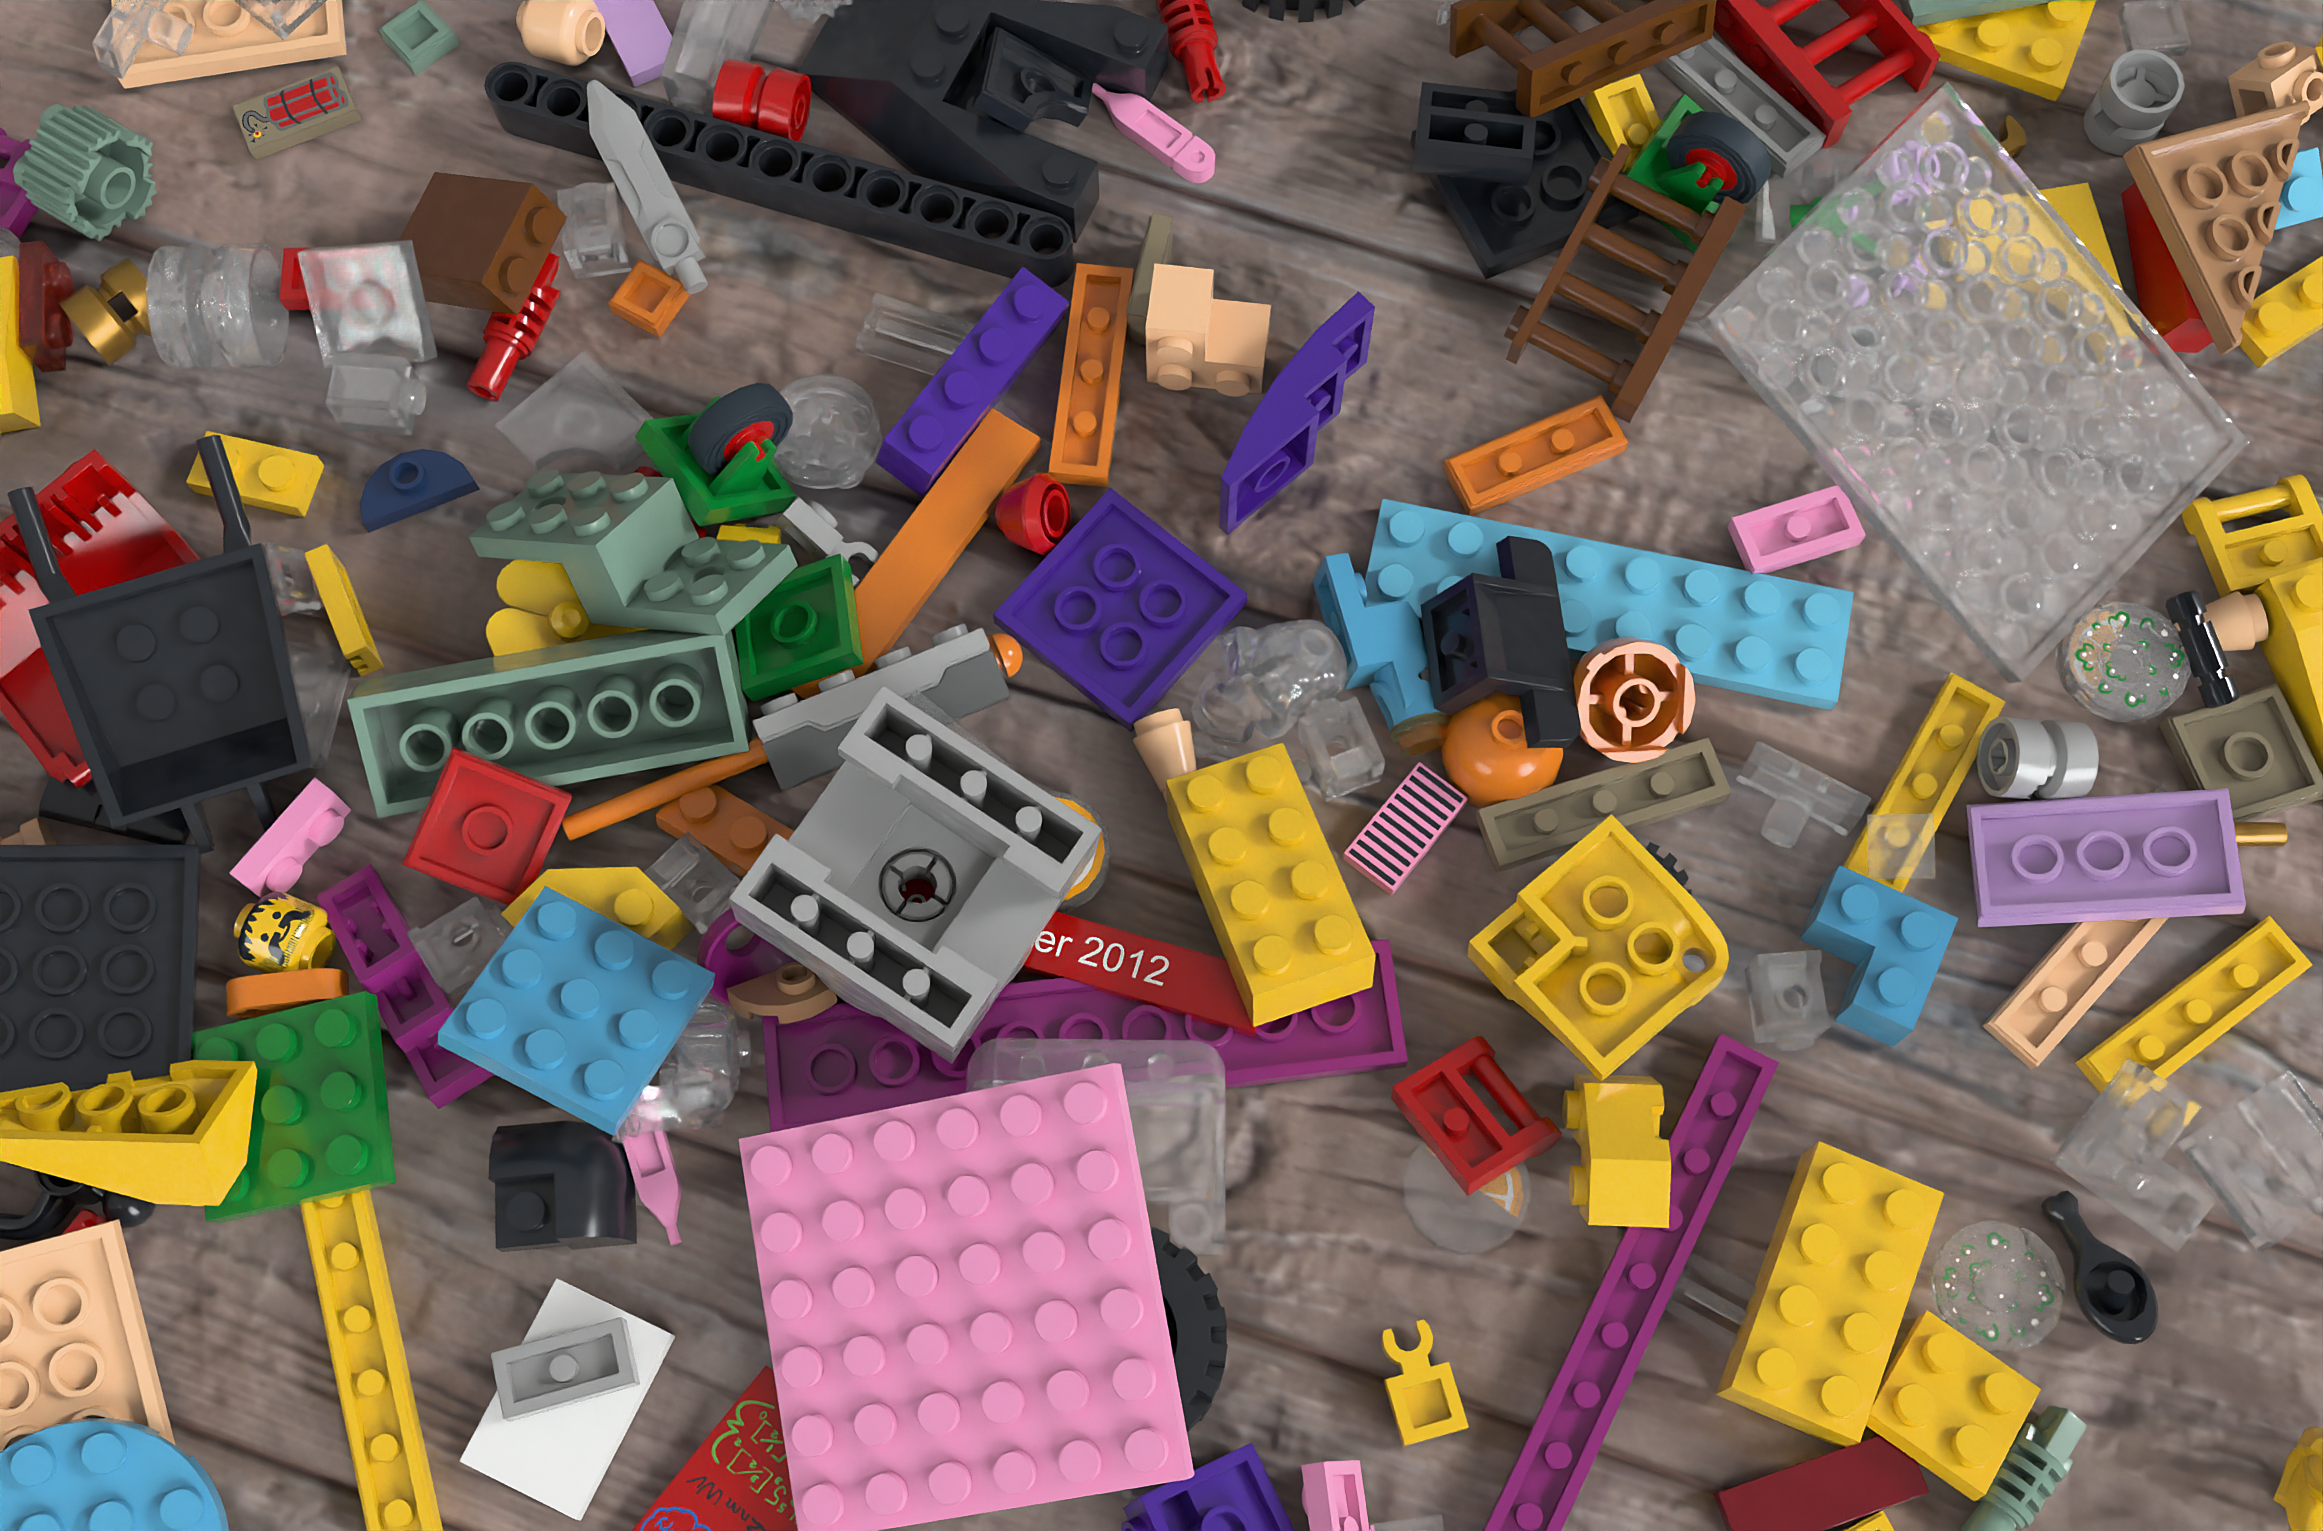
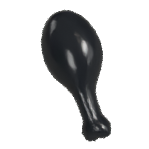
M2068 1190L2042 1201L2041 1207L2044 1215L2059 1227L2071 1250L2074 1263V1294L2081 1312L2089 1323L2104 1336L2122 1344H2138L2147 1340L2156 1328L2158 1304L2151 1282L2141 1267L2131 1258L2102 1243L2093 1236L2079 1214L2078 1199Z

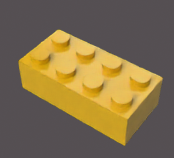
M1282 742L1166 780L1168 818L1227 960L1252 1026L1256 1027L1371 988L1376 954L1284 743Z
M1820 1141L1804 1152L1797 1165L1715 1395L1838 1448L1860 1443L1944 1193Z

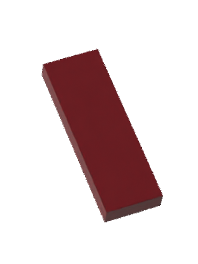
M1878 1435L1860 1443L1714 1493L1713 1495L1727 1531H1824L1930 1492L1917 1461Z

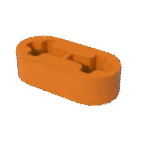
M315 968L245 976L229 980L226 983V1015L232 1019L247 1020L349 995L348 972L333 968Z

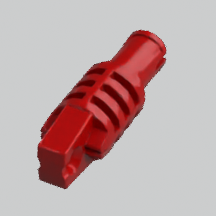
M1156 0L1160 21L1168 26L1170 54L1177 61L1182 62L1190 88L1191 99L1194 102L1202 103L1204 100L1202 90L1205 91L1208 102L1220 98L1225 93L1226 86L1221 78L1214 55L1218 36L1214 29L1212 17L1209 14L1208 3L1205 0Z
M549 252L518 315L492 312L483 330V339L486 346L467 382L468 389L477 396L489 401L498 402L518 360H525L526 357L531 355L560 296L561 291L551 287L559 271L558 255Z

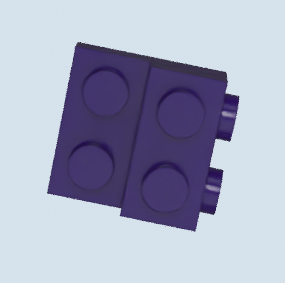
M1252 1443L1194 1470L1195 1476L1189 1479L1169 1482L1138 1497L1123 1508L1128 1520L1123 1522L1121 1527L1122 1531H1295Z

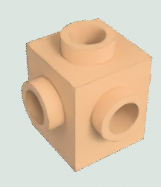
M2289 41L2271 44L2260 50L2256 59L2227 77L2237 118L2307 100L2310 110L2308 116L2302 120V125L2310 119L2311 114L2323 107V67L2316 49L2312 47L2294 46V43Z

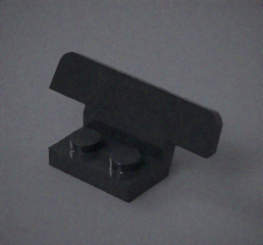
M1507 536L1496 543L1501 578L1471 573L1420 605L1434 709L1452 716L1495 690L1507 695L1519 696L1527 748H1566L1579 735L1581 725L1576 706L1575 688L1552 552L1541 541Z

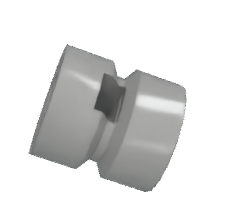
M2135 49L2122 54L2113 63L2101 87L2097 90L2086 109L2083 118L2084 130L2091 143L2103 152L2115 156H2123L2133 146L2153 141L2163 127L2164 121L2170 116L2180 101L2185 88L2183 74L2177 64L2165 54L2151 49Z
M1996 717L1988 723L1982 732L1978 745V776L1983 788L1991 796L2029 799L2033 793L2037 798L2046 800L2083 798L2093 787L2098 771L2099 754L2097 741L2092 730L2085 723L2056 720L2039 722L2034 719Z

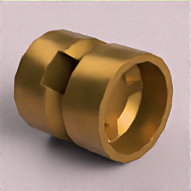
M125 257L100 274V287L96 289L85 285L59 303L109 366L136 348L135 337L141 333L152 337L177 319L164 300L128 257ZM122 293L138 312L125 323L109 305L111 300Z

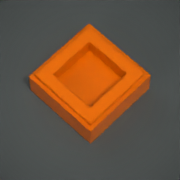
M639 259L610 299L608 305L613 314L660 338L691 294H687L681 280L669 276L662 270Z

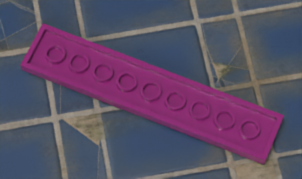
M1389 939L1370 941L1376 954L1371 988L1261 1024L1257 1027L1255 1038L1234 1032L1235 1028L1229 1026L1228 1029L1193 1020L1192 1015L1186 1014L1183 1017L1163 1011L1152 1005H1143L1093 990L1094 986L1064 977L1007 984L952 1064L884 1018L869 1014L849 1003L835 1004L812 1018L789 1024H780L778 1016H762L770 1133L1110 1063H1121L1127 1100L1406 1067L1408 1059Z

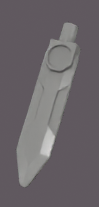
M591 80L587 85L590 135L654 260L661 264L663 270L669 276L677 273L687 294H695L707 287L708 282L697 261L705 258L699 245L700 236L636 112L599 81Z

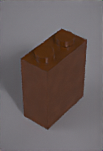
M434 172L384 270L421 301L518 315L567 216L533 183Z

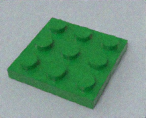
M363 991L192 1033L193 1060L254 1061L257 1068L247 1163L219 1206L205 1205V1218L207 1222H228L396 1183L377 995Z

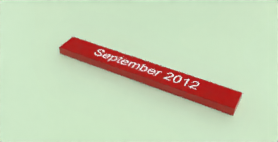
M913 879L906 882L901 887L899 893L905 899L906 906L908 902L921 904L927 902L931 897L934 899L935 890L929 882L922 879ZM1056 911L1036 939L1031 953L1020 969L1021 971L1049 979L1068 978L1094 986L1093 990L1143 1005H1152L1163 1011L1183 1017L1186 1014L1192 1015L1193 1020L1228 1029L1229 1026L1235 1028L1234 1032L1254 1038L1256 1037L1257 1027H1259L1252 1026L1227 960Z

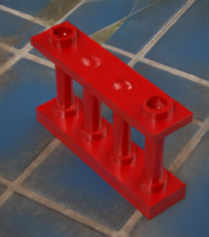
M1717 0L1713 29L1747 67L1826 135L1823 146L1819 149L1821 153L1839 142L1852 113V110L1849 108L1850 105L1900 74L1916 92L1921 91L1927 86L1941 57L1930 37L1924 32L1919 31L1892 0H1835L1850 18L1803 47L1794 45L1779 26L1821 0H1779L1767 8L1760 6L1756 0ZM1863 35H1866L1885 56V58L1837 88L1829 85L1814 68L1815 65Z

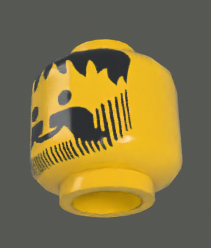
M278 891L263 896L256 904H247L238 915L234 926V935L239 938L238 953L245 965L265 974L324 968L333 953L336 943V935L331 929L327 920V913L324 909Z

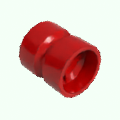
M729 58L721 67L716 81L712 117L800 142L803 138L810 113V78L806 74L775 68L766 75L764 67L760 64Z

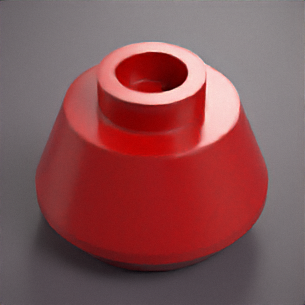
M1037 473L1006 489L1003 497L997 502L995 516L999 529L1004 532L1010 542L1037 554H1049L1069 532L1071 507L1064 486L1048 473Z

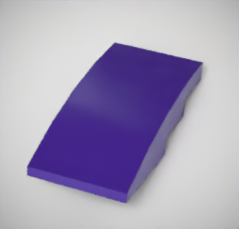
M1359 291L1306 341L1276 377L1247 422L1221 477L1219 528L1226 535L1231 533L1314 464L1317 432L1340 413L1345 380L1367 363L1375 306Z

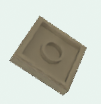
M2278 683L2240 694L2239 699L2235 702L2218 708H2208L2204 705L2166 717L2159 724L2189 791L2229 789L2233 822H2251L2323 799V776Z

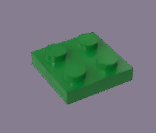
M841 553L792 570L735 625L742 691L753 702L864 664L851 565Z

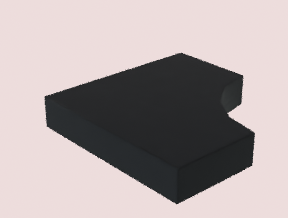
M996 27L986 42L972 106L1021 133L1025 131L1030 122L1041 118L1061 120L1079 127L1089 111L1093 81L1009 32Z

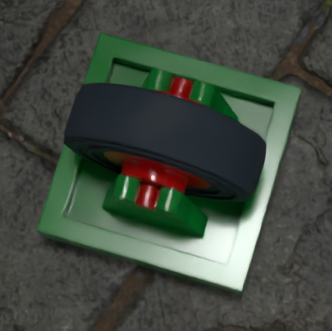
M1684 94L1673 102L1623 174L1702 215L1705 210L1717 214L1726 196L1743 205L1755 197L1770 175L1771 159L1764 144L1750 129L1737 120L1718 112L1704 111ZM1655 218L1694 253L1699 246L1689 242L1690 235Z
M755 383L740 387L722 398L719 396L715 397L701 413L645 420L635 435V438L663 477L673 479L686 510L692 515L699 526L784 512L796 497V494L771 462L777 450L776 447L787 436L793 424V412L784 397L770 384Z

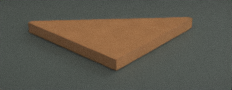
M2307 100L2138 144L2123 155L2220 355L2227 354L2241 344L2243 337L2240 331L2246 310L2252 307L2262 273V267L2259 266L2265 245L2271 242L2281 208V203L2278 200L2284 182L2291 175L2300 144L2297 136L2302 120L2309 114L2310 105Z

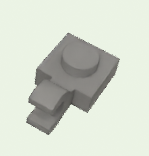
M798 497L773 523L815 561L841 553L847 562L849 557L857 556L872 567L879 559L877 551L867 543H845L841 541L844 537L834 529L837 526V521L823 506L811 500L806 504ZM852 574L854 588L859 584L860 580Z

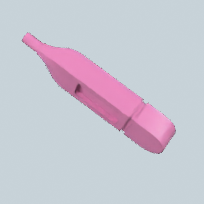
M1097 83L1093 84L1092 93L1102 99L1113 124L1122 134L1169 168L1172 167L1173 171L1192 183H1203L1213 176L1215 171V153L1206 142L1196 135L1193 136L1192 132L1143 97L1133 93L1118 94L1109 92Z
M648 1085L619 1128L639 1197L647 1209L666 1228L670 1245L674 1246L682 1242L676 1225L682 1198V1186L663 1122L658 1114L659 1109L654 1093Z

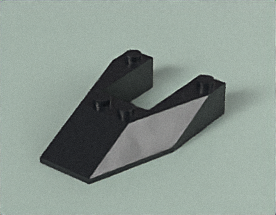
M838 0L797 72L806 74L810 78L811 91L913 175L1054 214L1064 219L1070 226L1072 240L1074 243H1077L1100 198L1098 162L1036 137L1021 133L972 106L986 42L996 27L1001 28L1092 79L1093 84L1097 83L1106 91L1118 94L1133 93L1150 101L1168 67V26L1117 6L1045 0Z

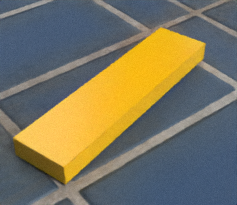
M1952 672L1947 676L1844 861L1843 867L1901 893L1903 892L1977 756L1982 732L1991 720L1998 717L2006 701Z
M2269 915L2076 1061L2075 1064L2118 1114L2313 964Z

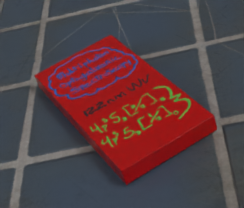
M765 1365L631 1531H798L774 1371L770 1367Z

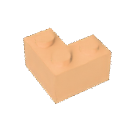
M1154 263L1146 321L1147 382L1158 383L1160 386L1170 390H1185L1190 387L1216 389L1221 394L1234 397L1244 396L1248 393L1262 394L1271 305L1213 299L1214 270Z

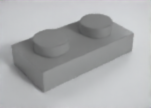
M622 1317L491 1353L503 1420L514 1421L640 1385L627 1320Z

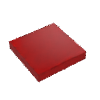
M452 746L402 865L509 906L536 881L572 799V794Z

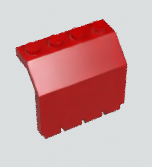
M95 448L79 461L67 467L63 474L36 494L61 572L78 595L201 560L185 539L126 476ZM12 513L0 523V711L50 776L61 783L68 778L75 786L82 788L93 778L28 609L46 605L50 602L38 586L14 513Z

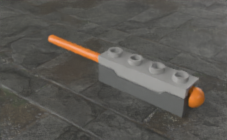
M965 624L957 625L932 636L935 647L912 656L909 647H904L876 659L877 671L855 679L852 670H848L819 682L818 686L821 693L798 702L795 693L762 705L760 708L764 717L752 721L758 736L754 737L749 743V751L708 759L565 816L562 819L563 828L568 839L572 841L680 798L681 795L710 786L767 762H770L781 791L785 792L841 768L846 760L838 755V747L882 686H885L945 726L1008 700L1011 695L1000 669H1003L1007 678L1015 675L1022 664V649L1019 643L1010 635L995 633L986 637L983 628L969 633Z

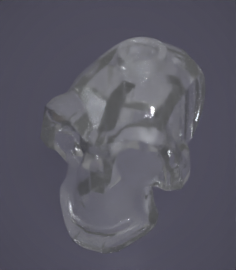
M1312 619L1272 624L1257 630L1245 626H1237L1222 636L1221 645L1224 651V667L1218 668L1207 675L1194 697L1191 711L1200 731L1211 739L1231 743H1245L1251 739L1256 725L1259 727L1260 732L1270 740L1283 736L1296 723L1300 714L1323 705L1342 691L1349 678L1348 662L1344 649L1331 629L1323 623Z
M704 999L661 1064L662 1070H659V1086L646 1087L615 1136H613V1142L622 1144L627 1137H637L642 1134L662 1131L701 1129L702 1125H710L712 1128H723L726 1119V1108L730 1105L738 1091L740 1068H749L750 1065L748 1029L737 1030V1020L732 1007L718 999Z

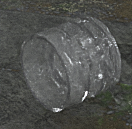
M263 243L224 244L216 251L215 256L208 247L202 245H191L188 249L177 245L161 246L154 252L148 269L146 287L147 312L153 341L159 356L168 368L191 370L197 365L204 369H216L223 362L224 358L230 366L236 368L277 367L283 361L288 346L289 311L285 309L279 300L282 268L278 257L270 246Z

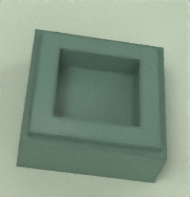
M418 0L378 29L383 42L415 76L460 45L455 33L424 0Z

